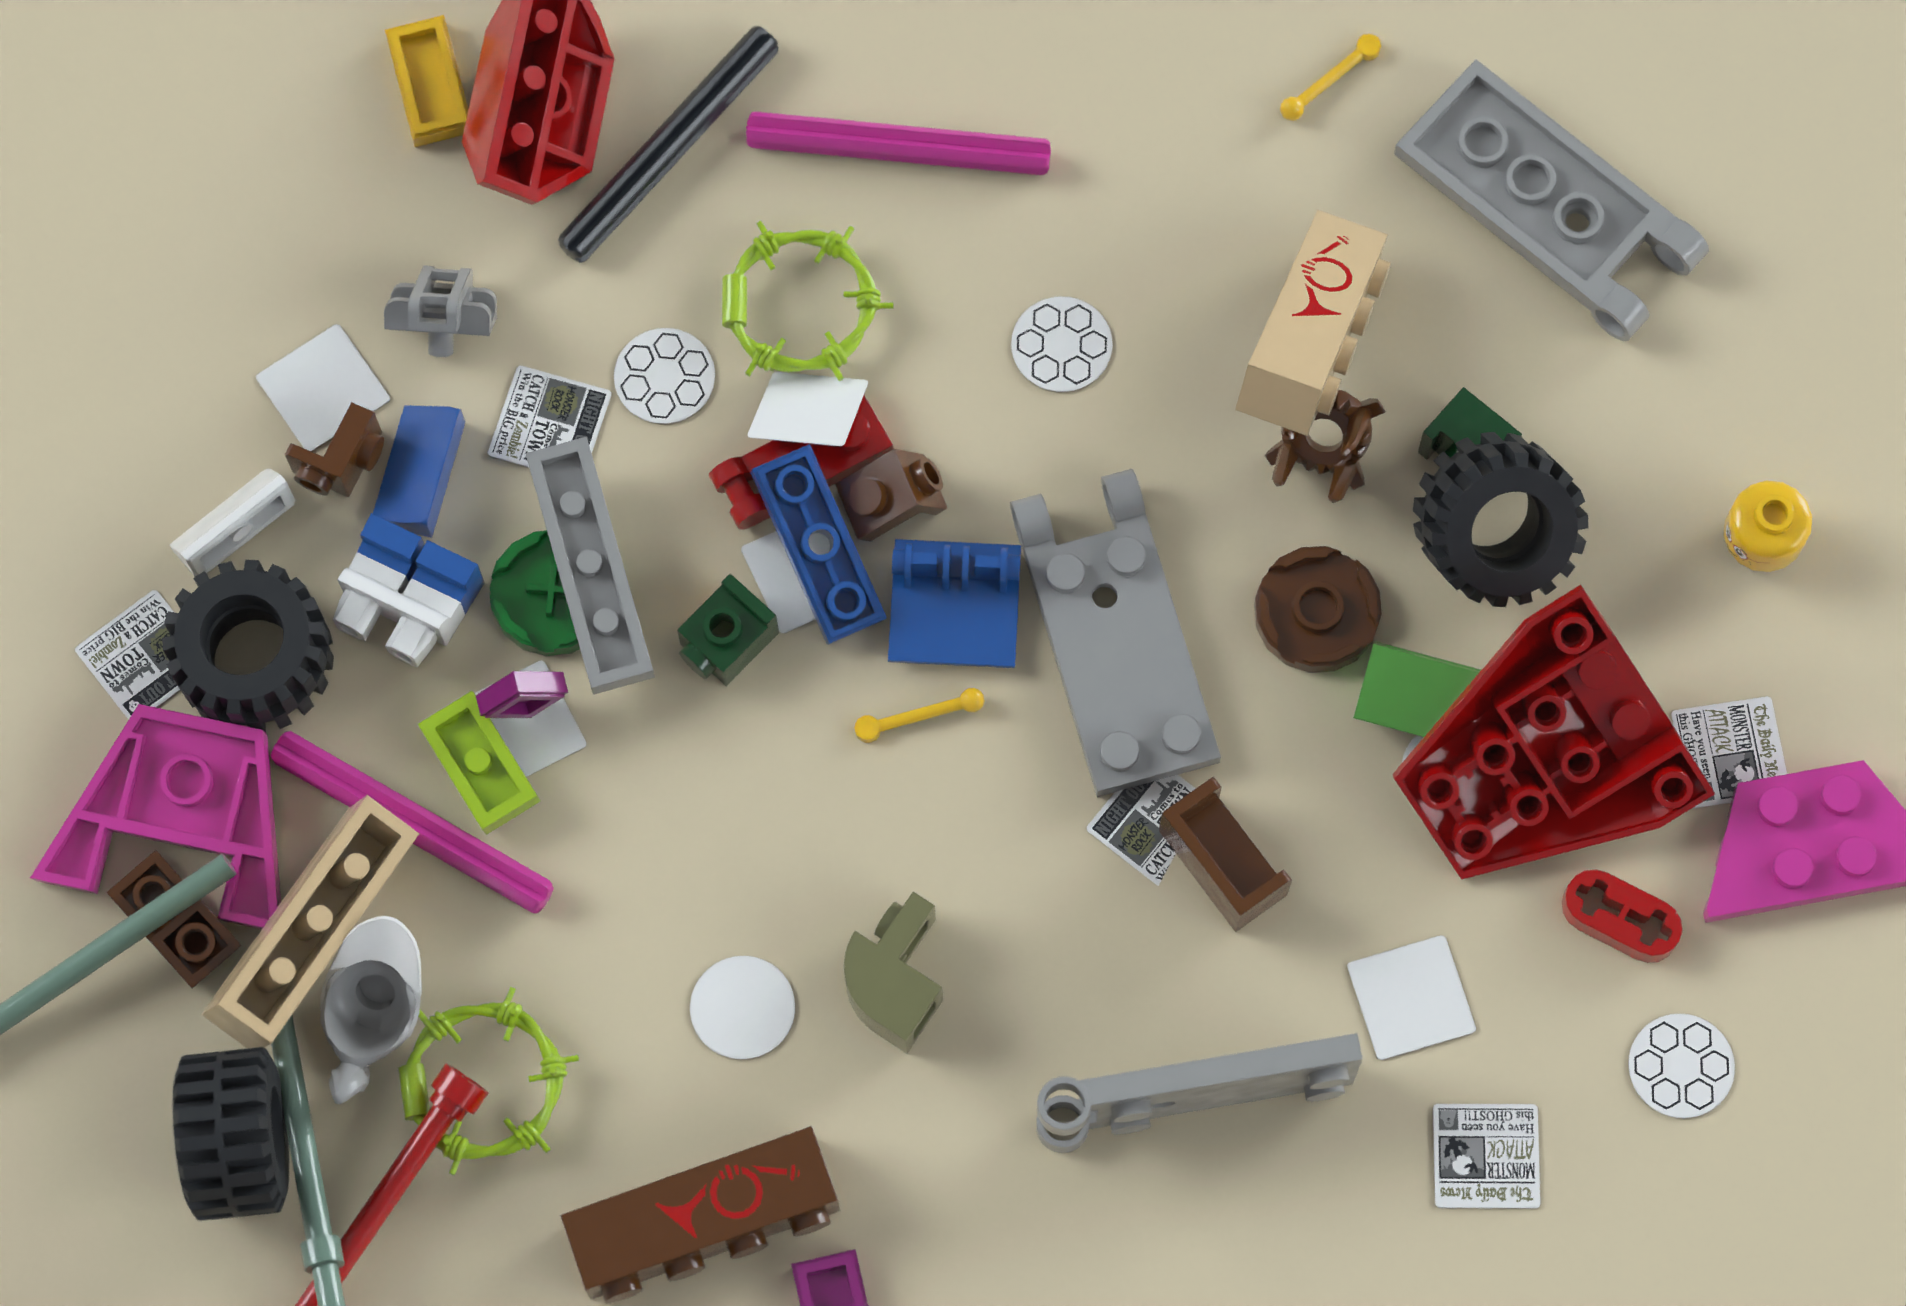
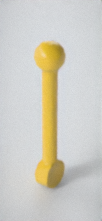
M1374 34L1362 35L1358 39L1354 52L1298 97H1288L1283 100L1280 105V112L1283 118L1288 121L1299 119L1303 115L1304 107L1360 61L1376 59L1381 49L1380 39Z
M968 688L961 693L960 697L877 720L873 716L864 715L856 721L854 726L855 733L862 742L871 743L879 737L882 731L962 709L968 712H977L984 705V695L979 689Z

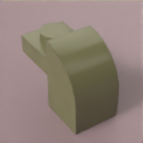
M912 892L903 906L894 902L885 912L874 932V935L880 938L878 944L854 931L847 945L844 959L847 993L856 1015L870 1030L905 1053L909 1052L943 1001L942 987L906 964L936 920L935 905L915 892Z

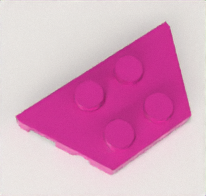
M1864 760L1738 783L1733 792L1727 816L1728 821L1715 864L1716 870L1703 916L1705 923L1905 887L1906 810Z

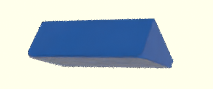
M404 405L373 514L414 534L433 537L466 423L461 409L449 406Z

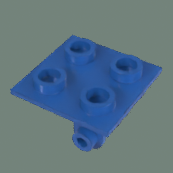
M895 539L892 555L893 581L888 662L1015 668L1021 545Z

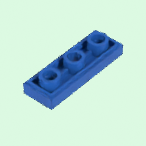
M806 445L753 468L750 471L826 644L834 643L887 619L811 445ZM819 533L826 536L830 542L829 552L823 555L814 553L808 543L810 535Z

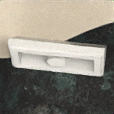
M265 469L170 544V547L194 577L203 571L208 573L294 505L295 498L286 480L279 473L271 469Z

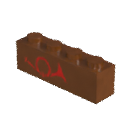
M812 1126L560 1216L587 1294L591 1300L603 1296L605 1303L608 1304L637 1295L643 1291L641 1282L666 1273L668 1281H675L699 1273L706 1268L704 1259L729 1251L731 1259L756 1253L768 1246L766 1237L791 1229L795 1237L818 1231L831 1224L829 1215L839 1212L840 1207Z

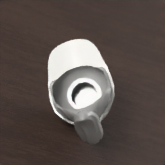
M380 916L371 918L353 928L339 947L322 988L320 1022L329 1044L341 1062L336 1069L331 1070L329 1079L330 1091L336 1104L345 1103L355 1094L364 1092L370 1081L369 1065L379 1059H383L392 1051L398 1049L412 1035L417 1023L422 992L420 953L416 940L410 930L393 917Z

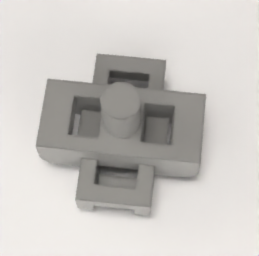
M423 266L416 283H399L394 287L390 300L384 309V329L428 332V353L435 357H447L453 354V334L490 336L497 318V298L490 289L473 287V271L470 268L450 270L435 269V266ZM435 281H450L455 283H435Z

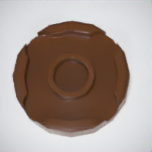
M1328 546L1301 547L1279 557L1269 568L1268 573L1262 578L1254 602L1256 629L1266 648L1285 665L1309 673L1332 672L1357 661L1373 643L1382 615L1380 590L1370 571L1357 559L1354 561L1349 556L1341 554L1340 550Z

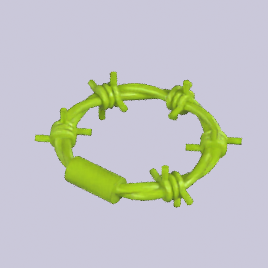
M762 221L757 222L756 224L762 234L758 238L755 237L753 239V244L743 253L733 274H727L722 278V326L732 330L746 353L752 358V362L745 374L751 376L757 365L765 371L777 370L782 372L830 368L838 381H842L844 377L838 368L842 364H847V358L859 346L876 311L879 309H894L893 302L880 303L881 293L876 289L869 271L861 263L855 251L847 244L855 228L849 226L843 237L839 233L836 234L835 231L826 233L818 230L773 234L772 231H767ZM791 242H800L820 247L821 250L814 259V262L817 264L820 263L825 253L834 259L842 258L855 269L860 288L858 291L843 292L844 298L857 297L856 307L860 310L856 329L839 344L835 341L830 331L826 332L824 335L831 345L823 348L820 355L809 360H800L780 355L779 352L786 342L784 338H780L773 349L772 346H768L766 343L755 342L744 331V327L747 326V277L744 276V273L759 259L764 260L770 270L775 269V265L770 257L779 252V247Z
M513 987L509 988L507 996L502 1003L493 1002L477 1006H459L443 1013L436 1011L429 1019L420 1009L418 1017L425 1027L419 1034L406 1064L398 1068L405 1120L414 1121L419 1126L430 1110L424 1064L420 1063L421 1056L433 1041H441L442 1036L446 1037L448 1033L457 1044L460 1043L462 1039L452 1028L454 1025L476 1015L495 1018L498 1024L503 1023V1026H508L503 1040L509 1042L514 1028L518 1027L535 1038L543 1057V1060L540 1062L543 1074L528 1076L529 1082L546 1080V1095L543 1108L530 1122L525 1120L523 1125H519L518 1129L509 1118H506L503 1122L513 1135L491 1146L469 1143L468 1138H462L461 1135H457L462 1121L456 1120L449 1135L445 1133L436 1146L442 1151L443 1157H449L450 1160H454L449 1171L451 1175H455L462 1159L505 1156L516 1153L524 1148L530 1150L531 1146L536 1145V1142L545 1153L551 1150L540 1135L546 1128L552 1110L560 1097L563 1078L568 1074L565 1063L579 1061V1056L560 1057L555 1045L543 1033L537 1022L522 1010V1005H516L515 1002H511L516 991Z

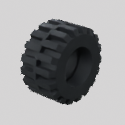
M1495 432L1481 433L1480 444L1475 445L1468 437L1456 442L1455 444L1459 452L1449 457L1443 451L1433 460L1440 467L1436 474L1433 476L1425 472L1420 480L1419 485L1426 492L1425 497H1414L1413 512L1421 521L1413 523L1416 537L1424 545L1421 548L1422 551L1456 590L1460 589L1468 599L1480 603L1485 597L1493 607H1506L1508 597H1512L1519 605L1533 602L1531 592L1540 589L1546 596L1557 588L1551 580L1559 573L1568 578L1575 568L1569 560L1572 553L1582 554L1586 544V540L1578 533V530L1589 528L1588 514L1580 507L1585 502L1581 490L1572 482L1573 478L1542 447L1533 441L1528 444L1520 435L1507 433L1503 441ZM1509 492L1527 493V514L1516 533L1507 540L1495 545L1479 546L1472 544V528L1475 518L1486 503L1501 494Z
M245 560L244 570L237 571L232 561L218 564L220 575L209 579L207 573L203 571L193 578L198 588L192 594L182 588L175 597L180 611L179 613L168 611L164 622L165 627L170 633L169 637L162 638L163 652L169 660V663L166 665L191 707H196L201 717L237 725H247L248 727L261 729L265 732L266 722L275 720L279 729L293 724L288 716L289 713L298 708L305 715L314 707L309 697L314 691L323 695L328 685L324 670H333L334 656L329 648V645L333 644L330 630L307 587L297 577L290 580L285 569L272 564L268 572L264 571L259 560ZM263 620L274 623L283 629L284 635L281 648L272 662L263 669L251 674L234 675L223 672L215 667L217 647L226 633L235 626L247 621Z
M264 1047L182 1056L173 1083V1131L180 1183L186 1203L194 1217L198 1221L279 1213L282 1210L289 1187V1142L282 1107L280 1077L276 1064L269 1052Z

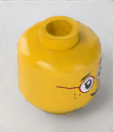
M1766 480L1752 484L1738 494L1725 519L1723 536L1728 551L1738 563L1753 571L1772 572L1783 569L1798 558L1812 530V514L1808 502L1797 489L1777 481Z

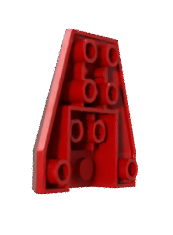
M1581 584L1532 614L1519 625L1392 774L1394 780L1461 880L1661 828L1715 795L1713 788L1670 719Z

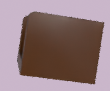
M1212 777L1162 812L1159 832L1233 930L1237 932L1286 897L1292 879L1285 870L1279 873L1274 871L1220 800L1222 787L1215 777Z

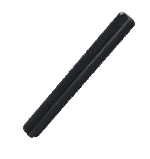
M761 26L752 27L559 235V246L568 256L579 263L585 262L778 53L779 48L777 40L771 33H768Z

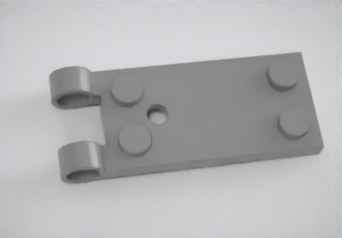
M1476 59L1396 144L1394 155L1589 309L1600 327L1618 340L1628 341L1649 318V312L1644 303L1632 291L1619 285L1611 278L1644 241L1650 245L1652 252L1664 266L1682 276L1688 275L1709 252L1707 242L1694 227L1678 219ZM1574 213L1582 214L1588 219L1589 226L1583 231H1573L1567 226L1566 218Z
M1133 469L1101 477L1102 490L1114 530L1056 545L1050 516L1042 494L1010 502L1017 536L1023 550L1097 797L1220 763L1221 759L1147 520L1141 489ZM1101 587L1111 588L1117 595V601L1111 607H1099L1092 599L1095 590Z
M1358 1033L1084 1080H1077L1071 1077H1057L1047 1082L1039 1093L1037 1103V1134L1042 1144L1048 1149L1057 1153H1068L1078 1149L1086 1140L1089 1129L1111 1126L1112 1134H1128L1150 1128V1119L1299 1093H1305L1306 1101H1322L1336 1098L1345 1094L1344 1086L1354 1083L1363 1060ZM1063 1089L1073 1091L1081 1098L1076 1099L1071 1096L1060 1095L1046 1101L1053 1092ZM1057 1108H1068L1079 1117L1069 1123H1060L1053 1120L1048 1114ZM1045 1128L1051 1133L1062 1136L1080 1132L1070 1140L1060 1141L1052 1138Z

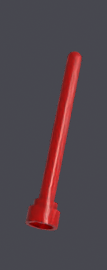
M445 1063L431 1084L435 1089L429 1098V1101L433 1104L340 1239L345 1263L339 1268L341 1284L453 1121L456 1119L461 1122L468 1112L474 1115L489 1094L477 1082ZM313 1280L295 1306H318Z

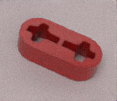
M1594 869L1585 870L1575 875L1563 895V914L1569 924L1636 960L1646 963L1659 962L1667 958L1680 941L1683 931L1682 922L1677 911L1672 906L1607 872ZM1592 887L1601 889L1604 892L1601 902L1605 906L1619 912V915L1616 916L1600 908L1594 912L1593 916L1586 915L1581 911L1584 901L1575 895L1576 892L1588 894ZM1627 916L1643 924L1647 923L1651 916L1662 921L1660 932L1668 937L1667 941L1657 938L1651 946L1644 944L1640 941L1642 930L1638 926L1624 920Z

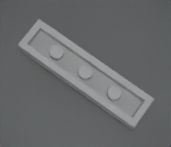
M587 436L525 453L593 695L655 678Z

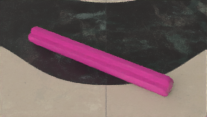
M757 111L749 114L746 127L747 145L757 149L1034 175L1047 174L1050 166L1051 144L1045 138Z
M292 731L284 732L274 745L270 756L277 766L348 807H351L366 795L370 796L419 833L413 842L414 845L528 911L539 913L550 900L554 888L547 878Z

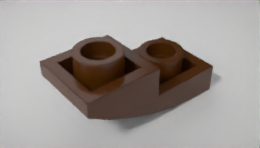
M155 850L106 893L125 915L129 917L181 882L182 878ZM201 899L146 936L150 943L192 989L242 946Z

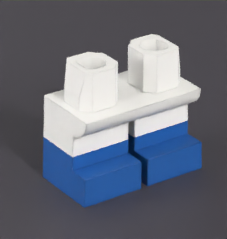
M371 513L360 534L362 543L349 568L344 569L337 579L343 594L339 600L333 621L340 631L363 641H366L380 615L396 622L397 625L385 647L396 658L414 667H418L436 642L447 646L485 582L478 564L429 540L424 544L422 537Z

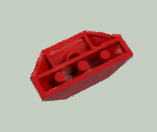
M502 0L485 30L462 138L464 150L478 185L534 205L592 172L615 59L601 19L591 0Z

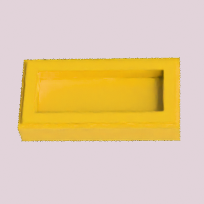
M441 15L385 29L414 146L419 147L463 136L469 108L445 16Z

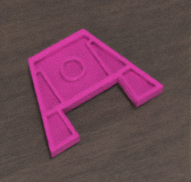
M138 704L30 878L37 882L98 894L113 832L219 855L224 854L225 856L232 857L231 865L237 875L226 882L218 919L262 929L281 903L267 733L261 729Z

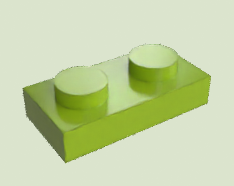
M470 691L418 723L427 741L486 835L541 801L492 720L485 716H480L476 696L473 691Z

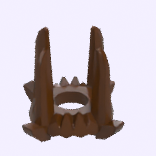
M1339 390L1329 416L1317 412L1314 420L1329 419L1341 428L1343 439L1333 446H1323L1316 443L1309 433L1306 436L1281 427L1283 440L1265 454L1270 465L1274 466L1272 480L1276 487L1285 484L1296 461L1298 464H1303L1307 471L1315 469L1318 474L1333 473L1328 494L1329 501L1332 503L1343 500L1349 486H1351L1352 490H1355L1365 485V478L1359 460L1364 456L1371 443V419L1386 412L1378 398L1359 401L1346 391Z

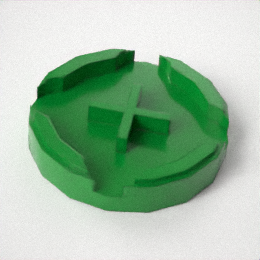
M547 530L532 532L513 542L496 561L491 576L492 581L489 593L491 610L503 634L523 650L544 656L572 654L579 650L580 646Z

